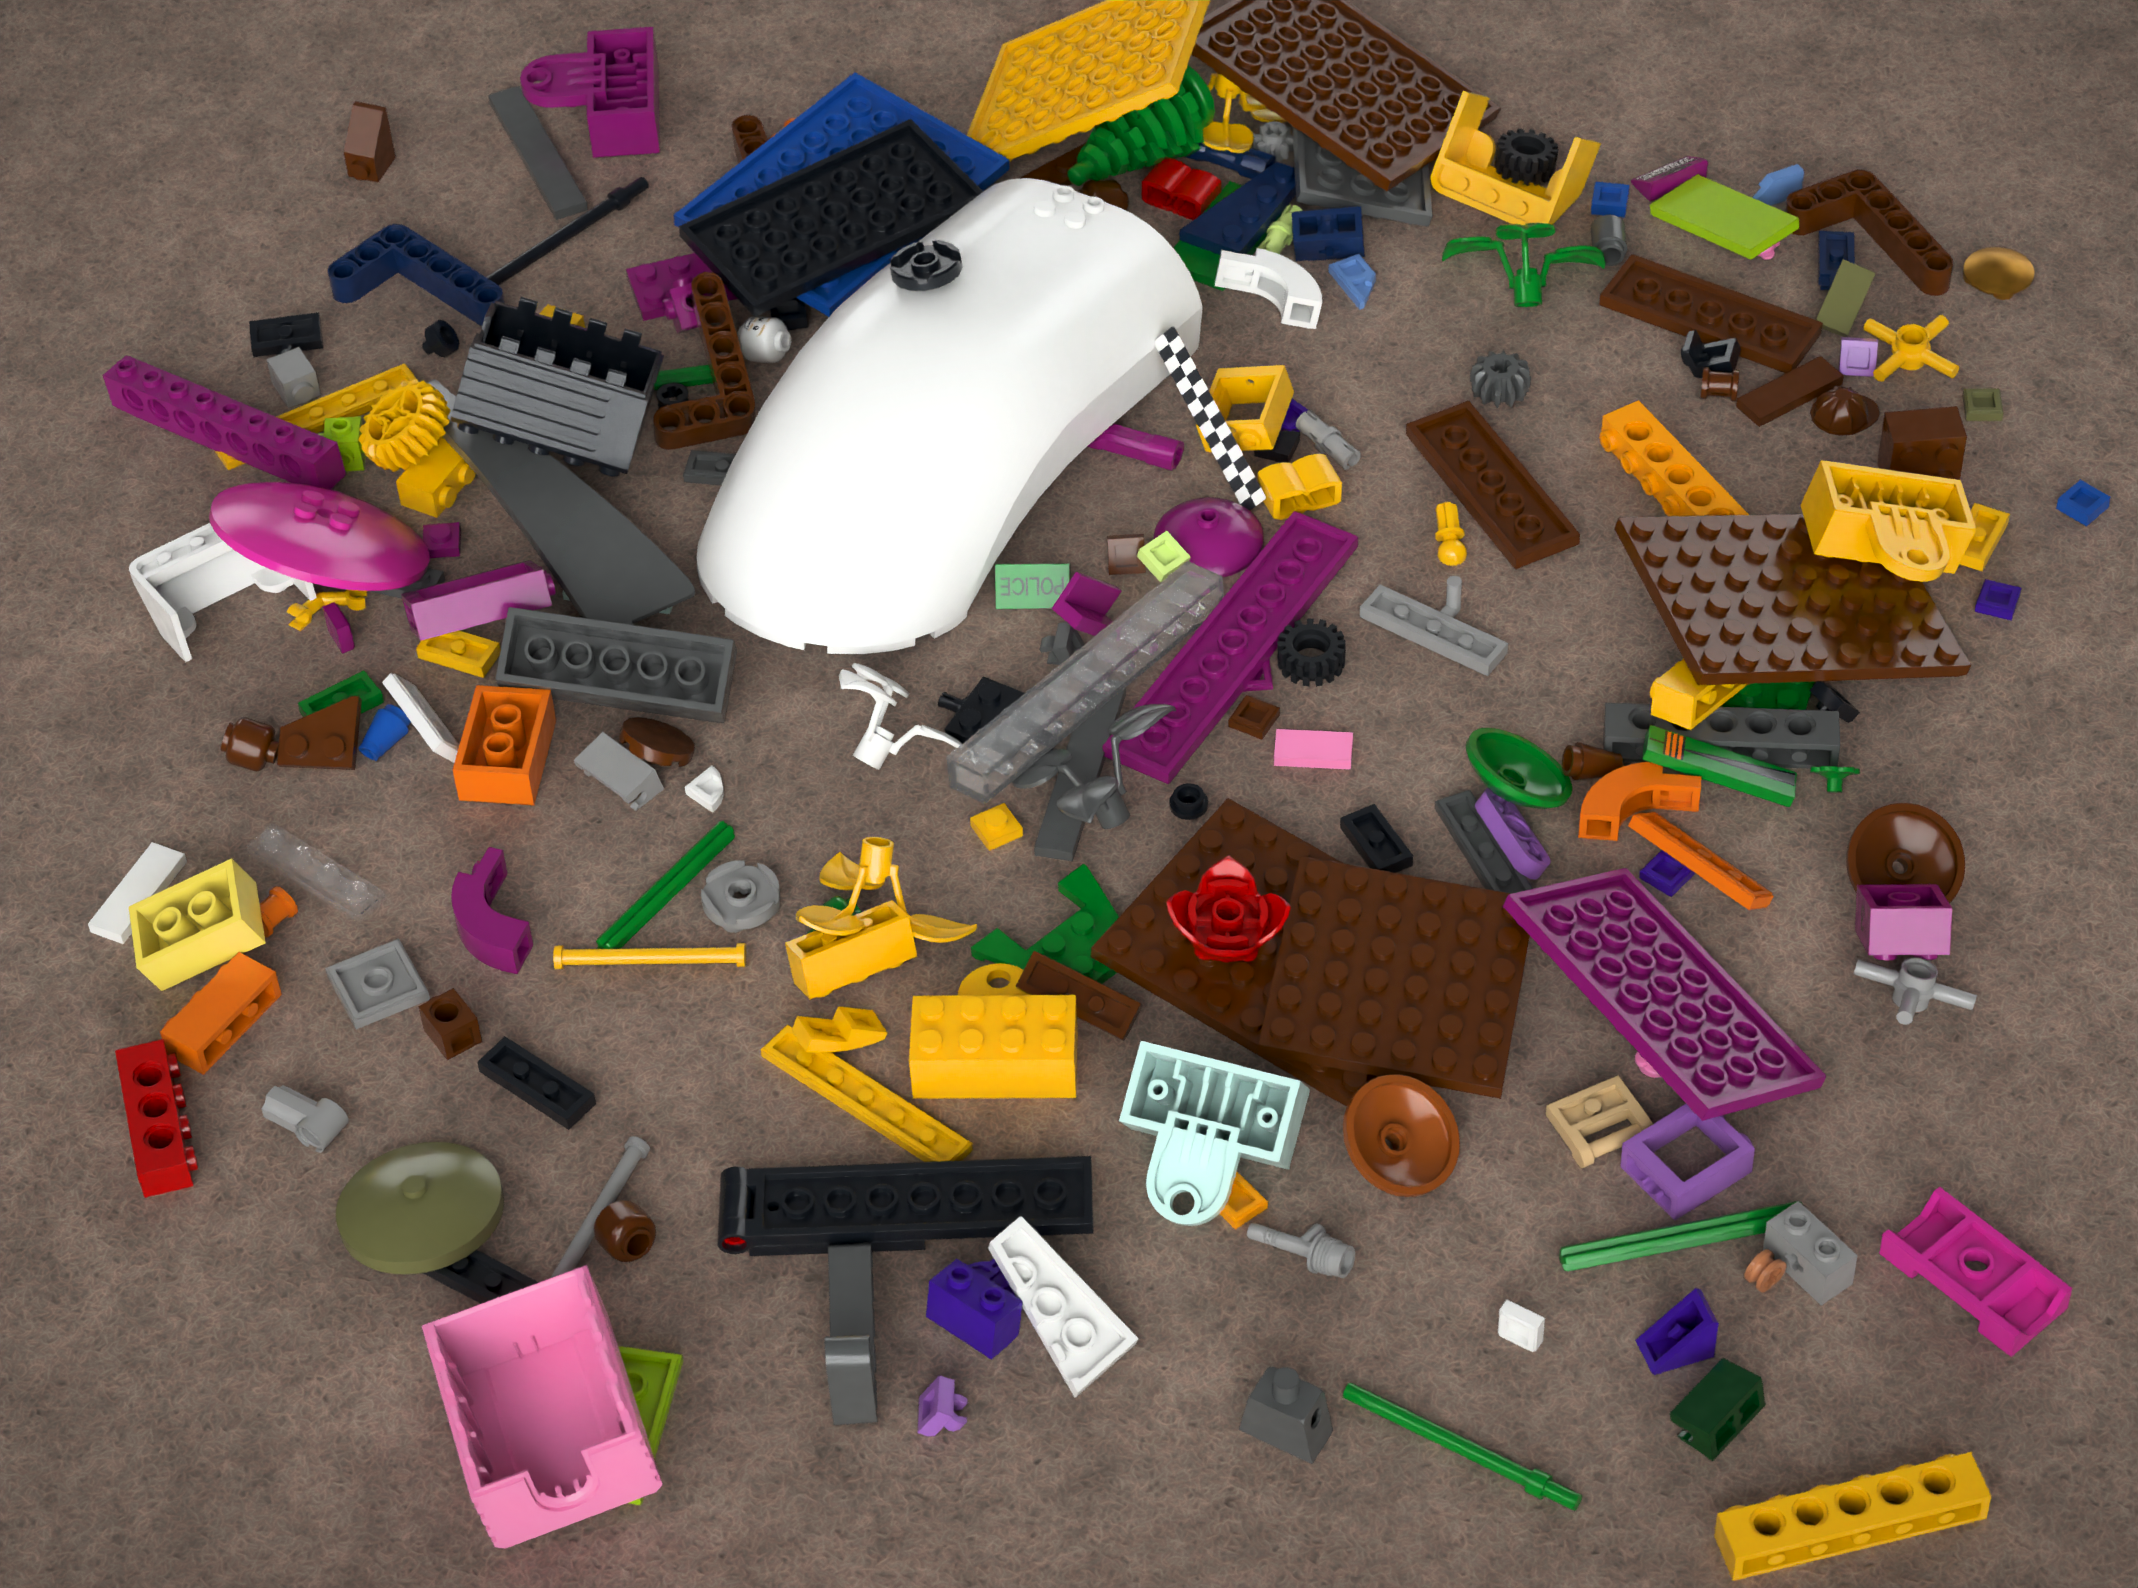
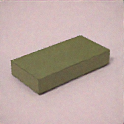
M1844 259L1842 260L1816 318L1817 321L1823 323L1822 329L1842 337H1848L1875 277V272Z

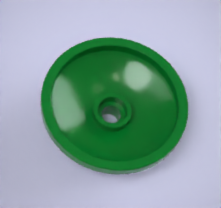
M1479 728L1473 731L1466 741V753L1472 768L1482 782L1502 799L1523 807L1551 809L1564 805L1573 791L1572 783L1569 776L1564 775L1562 766L1547 752L1527 739L1501 729Z

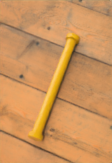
M737 943L736 947L564 949L563 945H555L553 962L555 969H564V965L736 963L737 967H746L747 952L746 943Z

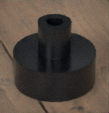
M438 320L425 329L426 341L422 343L425 353L432 354L434 352L440 357H447L458 350V336L447 322Z

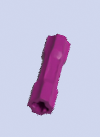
M1112 424L1087 446L1138 459L1147 464L1171 471L1176 469L1184 452V442L1141 432L1116 424Z

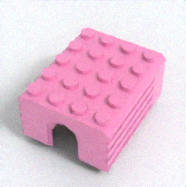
M587 1265L422 1325L470 1498L475 1505L478 1515L480 1514L481 1521L486 1527L494 1547L506 1549L653 1494L663 1485L609 1316Z

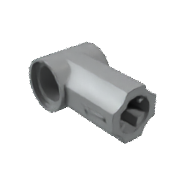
M285 1085L280 1087L274 1086L267 1093L265 1103L261 1108L264 1118L294 1132L303 1145L307 1147L310 1144L317 1148L315 1151L321 1153L349 1123V1118L345 1111L334 1101L321 1098L319 1102H316Z

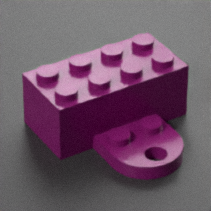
M653 27L587 31V52L543 56L533 60L522 70L520 75L522 93L532 104L548 108L587 105V121L593 158L660 153L659 66Z

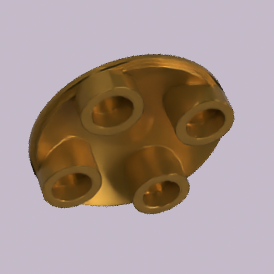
M2002 247L1984 248L1972 253L1966 259L1963 267V280L1967 284L1984 293L1991 294L1999 300L2012 298L2013 294L2029 287L2034 279V267L2029 259L2017 251Z

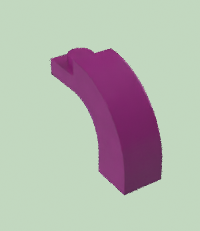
M488 847L481 861L478 860L474 864L471 874L458 872L454 879L451 901L457 930L465 948L479 961L495 969L518 975L533 947L530 925L528 921L504 916L490 907L508 873L503 850Z

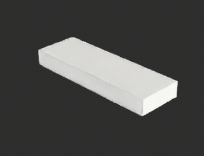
M390 673L382 682L432 751L454 763L459 743L417 687L402 677Z
M152 842L88 923L90 932L124 944L132 934L128 907L167 889L187 863L185 853Z

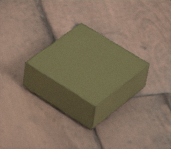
M1963 389L1962 398L1966 421L2003 420L2004 413L2000 389Z

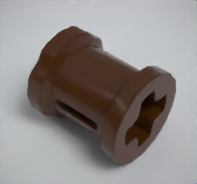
M1703 367L1700 399H1706L1707 396L1729 397L1731 401L1736 402L1739 370L1734 369L1732 373L1710 371L1709 367Z

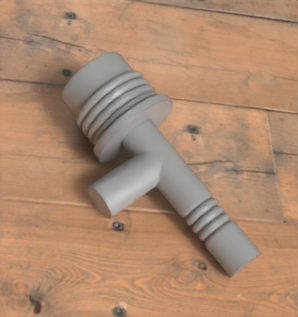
M1254 1222L1249 1225L1247 1230V1237L1249 1239L1306 1257L1307 1269L1311 1273H1322L1327 1276L1333 1275L1345 1278L1353 1267L1355 1260L1354 1247L1330 1237L1326 1233L1325 1228L1320 1224H1314L1300 1238Z

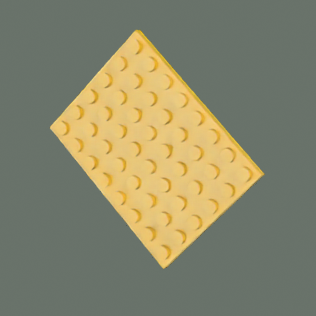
M1105 0L1002 44L967 136L1008 158L1009 162H1011L1014 158L1026 153L1028 155L1033 154L1041 147L1051 143L1058 144L1068 136L1078 132H1088L1094 126L1103 122L1115 121L1125 113L1133 110L1139 111L1150 103L1173 97L1180 90V85L1185 70L1188 67V62L1210 0Z

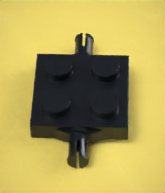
M984 676L970 695L964 699L950 695L947 692H943L939 697L938 707H943L956 713L945 728L946 734L954 737L963 745L1010 764L1013 763L1021 751L1031 744L1048 751L1053 750V747L1057 744L1056 736L1039 730L1041 723L1050 712L1049 702Z

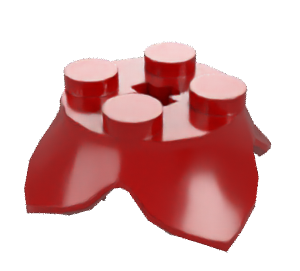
M1231 856L1221 859L1208 868L1201 877L1198 890L1195 893L1187 890L1176 892L1166 902L1168 914L1175 927L1193 945L1195 955L1202 960L1211 959L1221 962H1248L1254 960L1258 956L1257 951L1261 946L1282 929L1291 910L1290 904L1279 895L1273 893L1260 895L1257 891L1255 878L1246 867Z

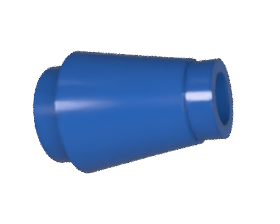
M387 704L384 709H378L361 745L358 747L359 751L364 756L377 761L380 756L384 755L409 732L408 726L411 723L404 711L391 704Z

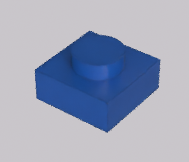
M1595 181L1591 214L1615 215L1625 218L1630 185Z
M2080 479L2058 498L2056 509L2087 527L2109 508L2111 497Z

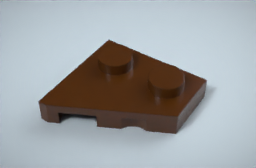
M351 696L280 727L277 765L279 767L355 770L362 699L359 696Z

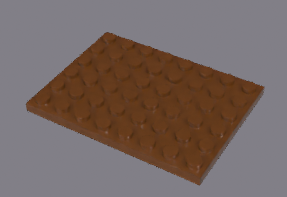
M1231 0L1204 16L1203 24L1200 27L1191 53L1192 56L1197 57L1210 66L1217 74L1224 76L1238 86L1241 91L1251 95L1265 105L1268 110L1275 112L1292 124L1295 129L1302 131L1322 148L1336 155L1346 165L1354 168L1370 179L1374 185L1381 187L1385 191L1390 190L1438 157L1463 91L1482 95L1347 0ZM1490 99L1478 130L1496 119L1501 109L1500 106Z
M1803 514L1619 517L1614 529L1697 685L1959 677L1967 675L1972 666L1922 582L1902 578L1886 569L1880 563L1815 555Z
M1227 798L1091 947V957L1257 1054L1285 924L1272 939L1261 946L1257 951L1258 956L1252 961L1221 962L1211 959L1202 960L1195 955L1194 947L1189 940L1175 927L1168 914L1166 902L1176 892L1187 890L1195 893L1198 890L1201 877L1208 868L1227 856H1231L1249 870L1255 878L1257 891L1260 895L1273 893L1281 896L1289 904L1300 856L1338 863L1342 862ZM1257 1054L1345 1106L1348 1105L1358 1089L1372 1079L1379 1077Z

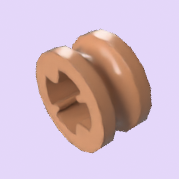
M1765 1249L1756 1255L1744 1274L1745 1280L1749 1283L1756 1282V1288L1761 1293H1765L1782 1278L1786 1270V1263L1782 1259L1774 1260L1775 1255L1769 1249Z

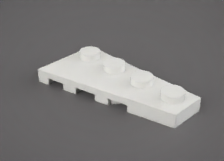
M1022 1216L990 1242L988 1246L989 1251L1015 1296L1023 1301L1022 1308L1075 1398L1136 1345L1139 1338Z

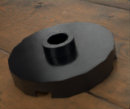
M941 240L932 241L933 245L924 246L923 242H916L903 247L893 255L890 261L892 281L899 288L910 291H926L951 283L960 275L963 268L959 249L953 244Z

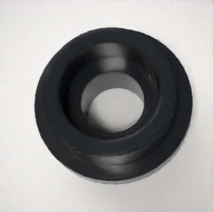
M1186 783L1174 790L1169 800V807L1176 817L1192 820L1205 814L1208 809V798L1201 787Z

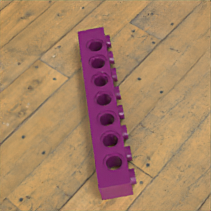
M125 355L103 374L113 406L210 449L221 451L234 457L236 460L291 483L332 489L346 476L338 444L328 438L128 355Z

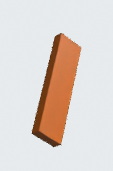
M1656 812L1633 815L1628 827L1746 909L1766 908L1771 903L1774 897L1772 892Z

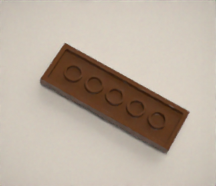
M1634 254L1630 255L1602 291L1599 301L1600 306L1687 337L1688 331L1696 330L1704 344L1736 338L1741 347L1740 357L1783 373H1788L1798 367L1821 335L1823 323Z
M1469 400L1406 424L1407 437L1515 570L1579 545L1580 533Z

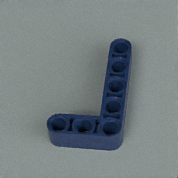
M392 224L384 227L335 260L328 267L333 298L340 303H352L359 300L397 273H400L480 326L483 325L484 317L491 303H495V301L505 303L503 291L499 285L402 224Z

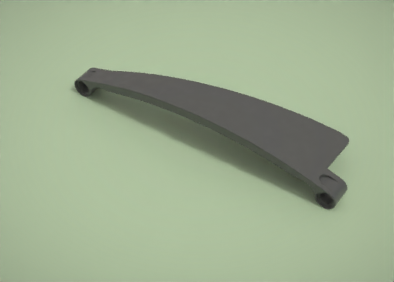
M436 379L426 382L437 389L448 402L447 406L451 411L447 417L451 420L456 396ZM450 421L443 428L446 434L442 437L470 466L510 515L553 574L581 618L633 625L695 595V588L689 578L647 536L600 494L551 455L535 454L528 449L529 444L514 441V444L511 445L499 443L493 439L492 433L479 430L477 434L465 433L457 428L458 423Z

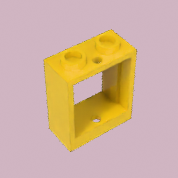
M1285 365L1218 368L1209 392L1225 421L1232 404L1265 403L1260 419L1226 421L1241 451L1273 450L1294 394ZM1196 424L1205 451L1212 452L1198 424Z

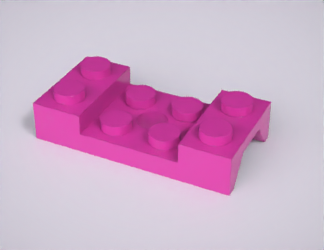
M1938 1187L1933 1192L1921 1214L1900 1232L1896 1233L1888 1229L1882 1235L1879 1253L1881 1256L1911 1279L1917 1274L1922 1275L1980 1321L1978 1332L2010 1357L2016 1354L2068 1309L2072 1288L1941 1187ZM1968 1261H1979L1987 1269L1984 1271H1973L1965 1263Z

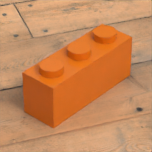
M238 952L227 964L220 967L217 974L192 996L190 1002L176 1016L166 1022L160 1034L162 1039H164L168 1054L176 1053L179 1062L204 1075L282 995L276 972Z

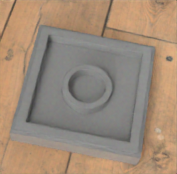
M399 938L325 968L327 977L356 1030L430 1000L429 992Z

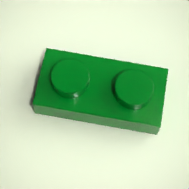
M363 670L298 702L300 714L305 717L351 696H359L362 699V714L384 703L381 690Z

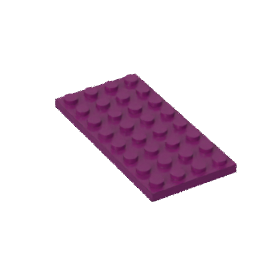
M1627 868L1508 894L1503 905L1506 911L1702 1121L1821 1088L1826 1078L1822 1070Z

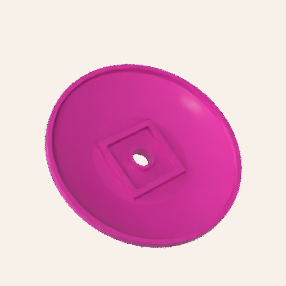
M248 483L222 491L214 498L210 508L209 520L213 530L233 550L270 570L309 583L348 590H392L417 582L425 575L430 560L428 547L412 528L375 505L342 492L299 483Z

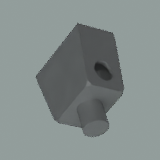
M1268 1367L1247 1400L1239 1427L1240 1431L1313 1464L1333 1433L1325 1393L1319 1387L1299 1379V1374L1294 1369L1288 1367L1280 1369Z

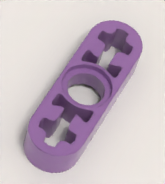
M1486 788L1475 803L1478 814L1513 867L1527 878L1538 879L1551 862L1550 857L1515 804L1502 799L1489 788Z

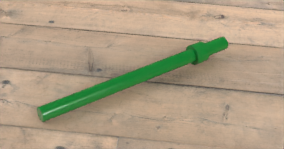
M1351 1382L1348 1383L1343 1392L1344 1399L1524 1486L1526 1493L1540 1500L1546 1497L1573 1511H1576L1581 1503V1494L1554 1482L1552 1475L1538 1468L1532 1471Z

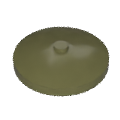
M416 1143L389 1151L362 1167L349 1180L340 1194L336 1207V1223L346 1250L363 1265L391 1274L425 1273L447 1267L462 1260L488 1240L501 1220L504 1209V1193L497 1170L479 1152L455 1143Z

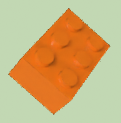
M476 685L452 769L459 801L535 805L557 721L551 690Z

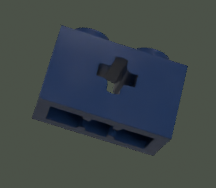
M1361 206L1292 212L1293 244L1296 261L1344 259L1357 254L1365 257Z

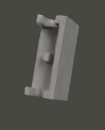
M604 732L573 760L578 768L585 770L584 774L588 777L593 776L622 797L623 801L628 804L641 793L640 797L630 806L635 811L664 790L653 767L633 755L628 749Z

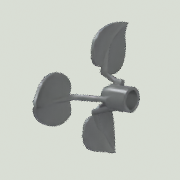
M1166 704L1143 705L1129 710L1112 723L1109 727V732L1113 735L1111 747L1115 777L1103 776L1083 785L1073 771L1065 765L1072 759L1071 752L1065 749H1055L1044 752L1030 760L1012 779L1014 787L1020 789L1033 788L1047 782L1057 773H1063L1076 787L1065 792L1056 801L1059 811L1069 817L1088 823L1092 822L1096 814L1103 829L1117 827L1130 817V813L1121 797L1127 791L1122 781L1119 744L1122 740H1130L1142 734L1171 711H1176L1174 706Z

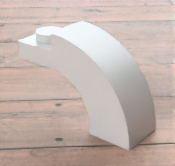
M1256 248L1255 256L1221 250L1215 286L1263 296L1274 303L1279 309L1281 324L1316 329L1322 306V294L1315 279L1303 267L1282 255L1264 249Z

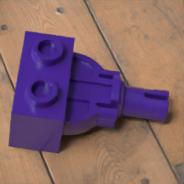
M994 1258L990 1261L976 1262L970 1265L955 1259L929 1280L926 1317L992 1360L1019 1335L1023 1301L1015 1296Z

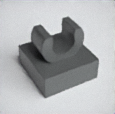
M1058 623L1056 636L1042 638L1039 650L1041 653L1051 651L1048 655L1047 664L1061 665L1065 674H1080L1086 645L1078 631L1069 623Z

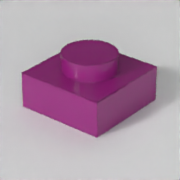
M460 522L423 525V541L428 547L430 558L460 556Z

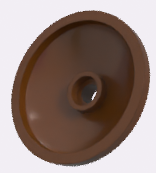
M1895 803L1876 809L1857 825L1848 843L1846 867L1850 882L1856 893L1857 885L1937 884L1950 904L1958 894L1964 880L1965 855L1957 833L1942 816L1921 805ZM1893 862L1902 864L1904 868L1903 874L1894 871Z

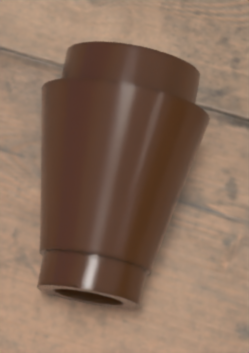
M1581 742L1567 745L1562 756L1563 773L1565 776H1571L1573 780L1602 778L1623 766V759L1620 753H1614Z

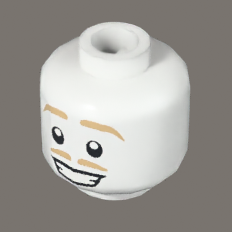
M750 317L737 332L742 354L747 360L754 362H779L791 345V336L787 331V327L782 320L774 317Z

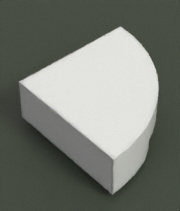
M711 765L685 786L686 795L712 813L719 807L724 796V787L720 773Z

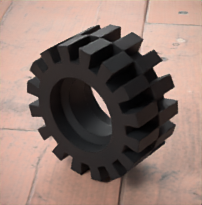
M1518 129L1517 133L1510 130L1507 132V135L1503 133L1500 139H1498L1494 168H1496L1498 174H1502V178L1505 180L1512 178V183L1517 184L1518 181H1523V185H1529L1530 182H1533L1534 185H1540L1541 181L1546 183L1555 172L1559 151L1558 144L1554 143V139L1551 137L1545 139L1546 134L1542 132L1536 135L1535 130L1530 129L1529 133H1524V129Z
M1314 618L1307 619V624L1305 625L1302 624L1301 620L1294 622V628L1290 625L1286 626L1284 633H1280L1278 641L1279 670L1282 669V675L1285 678L1291 675V682L1295 684L1301 679L1303 680V686L1308 687L1310 681H1315L1316 686H1322L1323 679L1328 683L1334 681V675L1339 677L1342 673V668L1345 667L1346 643L1342 631L1337 632V626L1334 624L1327 628L1325 620L1320 619L1319 624H1314ZM1314 648L1322 650L1325 653L1319 656L1309 657L1304 656L1298 652L1304 649Z

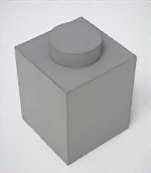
M299 347L266 359L272 384L288 408L300 403H307L311 399L321 396L316 372Z

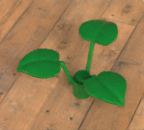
M1546 223L1506 224L1496 228V236L1500 239L1521 238L1523 268L1516 270V276L1513 274L1504 251V242L1492 240L1490 237L1453 239L1446 244L1442 254V261H1445L1449 257L1461 253L1497 250L1509 280V289H1514V306L1537 307L1542 305V287H1546V276L1550 264L1578 262L1605 268V256L1600 249L1594 246H1571L1558 248L1553 253L1545 254L1540 275H1538L1536 268L1529 267L1528 238H1542L1554 235L1556 232L1555 226Z

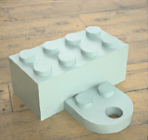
M1141 1041L1119 1122L1132 1130L1157 1136L1146 1178L1147 1194L1153 1207L1163 1217L1176 1224L1184 1226L1201 1225L1215 1218L1226 1206L1231 1194L1240 1157L1289 1170L1310 1089L1299 1080ZM1181 1192H1189L1194 1197V1207L1186 1215H1178L1173 1209V1200Z

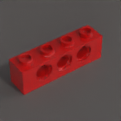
M164 1039L115 1050L135 1167L144 1198L194 1186L191 1171L198 1170V1163L194 1147H186L185 1140L193 1137L187 1114L180 1116L179 1109L185 1108L187 1105L182 1084H174L173 1078L181 1076L176 1053L168 1054Z

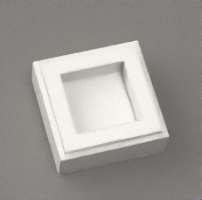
M1506 1300L1499 1310L1498 1334L1500 1337L1531 1352H1536L1543 1342L1545 1318Z

